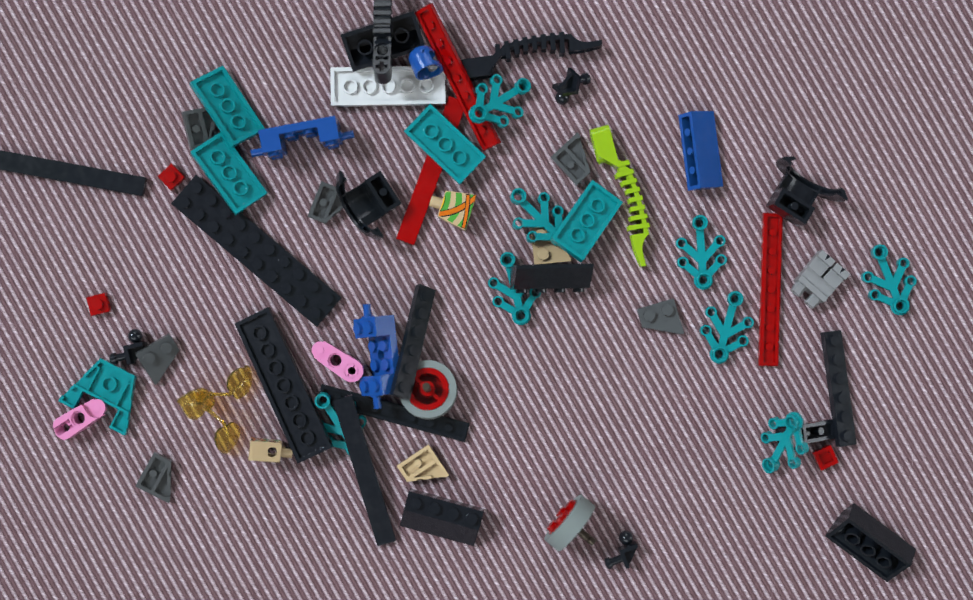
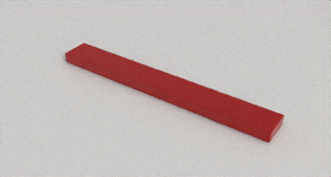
M433 3L428 4L415 12L432 49L435 51L438 61L441 62L443 71L482 150L486 151L501 143L492 122L485 120L481 124H476L469 118V109L476 104L477 94ZM475 112L476 116L480 117V114Z
M449 96L442 115L458 129L464 111L458 99ZM428 155L396 237L397 240L411 245H415L431 197L434 194L443 170Z
M763 213L758 366H778L783 217L777 213Z

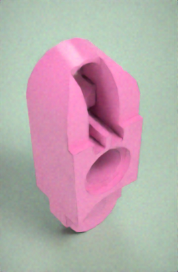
M326 341L316 342L312 346L314 358L345 381L357 382L363 377L364 365L353 356ZM335 355L341 357V364L338 366L332 362V358ZM351 367H354L356 371L353 375L349 373Z
M94 398L63 414L53 422L55 434L62 440L75 437L106 415L107 404L100 399ZM80 413H83L85 416L83 423L78 419ZM66 424L70 427L68 431L64 428Z

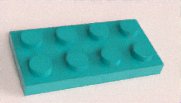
M223 65L190 82L191 88L231 148L258 135V130L265 129Z
M431 104L404 131L459 185L486 158L474 144Z
M221 132L190 151L191 156L235 215L267 195L268 192L237 150L230 147Z
M591 180L550 241L579 262H582L623 202L594 180Z

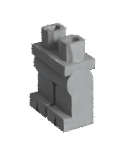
M820 250L816 252L793 280L795 284L790 291L797 297H800L804 291L807 292L810 296L804 303L813 309L819 303H824L835 289L848 278L850 273L838 263L834 264L835 260L825 251Z

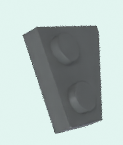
M674 298L636 309L642 328L684 334Z
M154 451L135 487L169 503L171 499L172 460Z

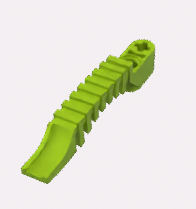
M609 125L589 129L597 163H606L617 169V173L614 175L615 180L625 177L620 186L630 187L624 193L625 196L632 194L633 197L627 199V203H635V206L630 207L628 210L629 213L637 212L638 215L630 216L628 220L629 222L640 221V224L629 225L626 228L627 232L642 231L640 234H634L629 237L639 267H644L646 262L642 248L643 242L649 234L648 228L650 225L646 222L648 216L647 213H644L646 208L645 204L642 205L641 202L643 197L639 195L640 187L636 186L637 179L633 177L634 170L628 168L630 165L629 160H618Z

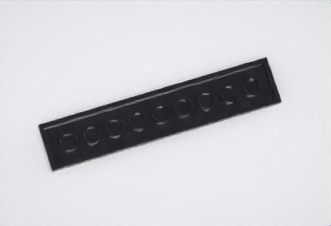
M195 175L171 203L316 327L321 324L342 299L340 295L240 212L235 215L222 196L199 176Z

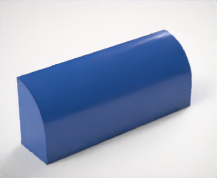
M690 111L678 115L688 191L724 187L714 111Z

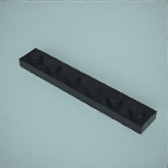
M418 284L415 287L390 395L403 400H410L436 292V290L422 284Z
M841 330L821 332L836 447L855 445L857 442Z

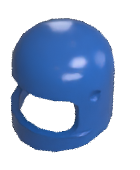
M418 46L409 54L410 66L418 80L430 79L443 72L441 62L433 60L435 51L430 46ZM436 65L438 68L431 72L427 66Z

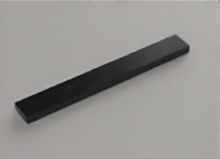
M0 150V170L144 197L147 183L146 177Z
M325 384L321 385L319 393H328L333 407H335L334 399L352 394L356 402L358 414L465 442L470 424L468 422L445 416L430 420L421 419L409 413L403 405L382 399V408L374 409L373 398L370 396H362L359 393ZM326 397L320 398L322 402H327Z
M351 394L334 399L333 403L377 546L394 542L396 537L353 396Z

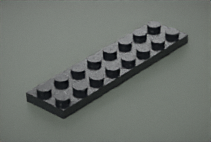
M267 307L235 323L297 463L334 447L271 308Z

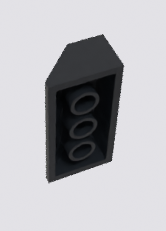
M414 10L392 16V59L410 54L414 48L425 45ZM373 23L340 34L353 72L373 66Z
M594 264L514 265L510 267V289L516 290V293H527V289H535V293H546V289H554V293H563L565 289H573V292H584V288H590Z
M410 488L400 526L474 546L484 508Z
M855 503L839 515L825 535V537L886 582L912 565L916 551L913 546Z

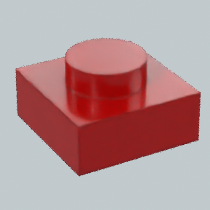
M172 163L158 175L159 179L171 191L186 179Z
M107 293L86 297L91 316L112 312Z
M826 445L812 452L821 471L839 463L831 445Z

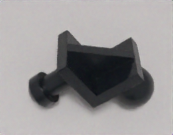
M568 68L566 79L562 83L552 84V88L557 92L555 95L556 102L560 105L566 104L569 101V95L578 94L581 83L584 85L590 83V75L583 73L580 76L572 68Z
M138 329L130 330L128 339L134 344L123 346V353H111L109 356L110 362L118 364V361L126 360L127 365L136 364L137 356L135 353L147 346V342H140L143 337L142 332Z
M622 531L619 535V541L623 544V546L617 547L620 555L610 559L609 557L605 558L604 562L608 569H612L614 565L622 562L626 569L630 568L629 565L638 548L636 541H633V535L630 531Z

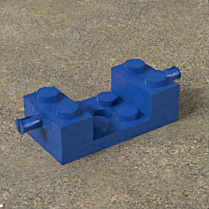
M335 116L258 130L261 148L251 149V156L253 158L263 155L272 160L283 159L284 155H288L285 140L293 142L299 140V137L314 138L318 134L320 143L325 148L328 147V150L337 149L339 145L343 144V140L355 138L353 130L341 132L340 123Z
M363 304L364 316L353 320V331L355 339L368 337L372 375L361 377L359 387L362 396L373 398L374 409L382 408L380 397L390 394L399 358L394 315L375 317L371 314V304Z

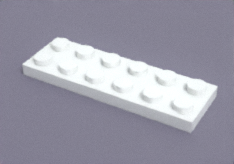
M392 66L390 82L379 84L374 78L373 67H367L354 72L351 67H330L332 107L446 105L444 71L433 78L418 80L411 66ZM427 66L431 72L438 68V66Z

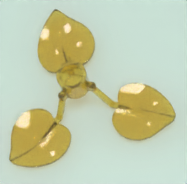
M248 365L235 369L227 379V389L229 390L227 393H214L212 391L209 392L205 388H197L177 400L184 414L189 419L196 420L207 411L223 425L215 433L216 447L223 454L230 452L236 445L240 437V428L234 422L226 424L210 408L215 404L214 396H231L233 394V397L236 399L244 397L251 387V369Z

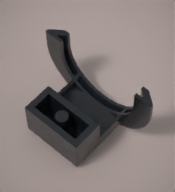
M794 156L782 157L776 161V166L784 176L766 205L770 210L798 227L807 224L815 210L812 204L817 196L835 202L848 200L843 188H825L798 174L791 166L793 164L791 161L796 159Z
M340 170L336 175V191L345 212L364 235L375 240L382 239L384 236L379 228L371 229L368 225L396 209L401 204L397 195L381 171L346 193L345 182L347 178Z

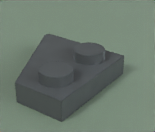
M205 107L181 112L190 150L195 149L212 138L215 123Z
M578 132L550 157L576 186L590 174V168Z
M321 181L307 217L326 224L343 209L335 186Z
M168 333L135 354L156 385L180 350Z

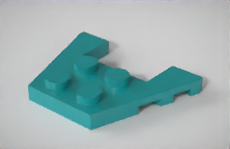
M100 358L58 401L74 409L77 407L84 392L118 409L109 428L122 435H127L137 375L112 364L104 358Z

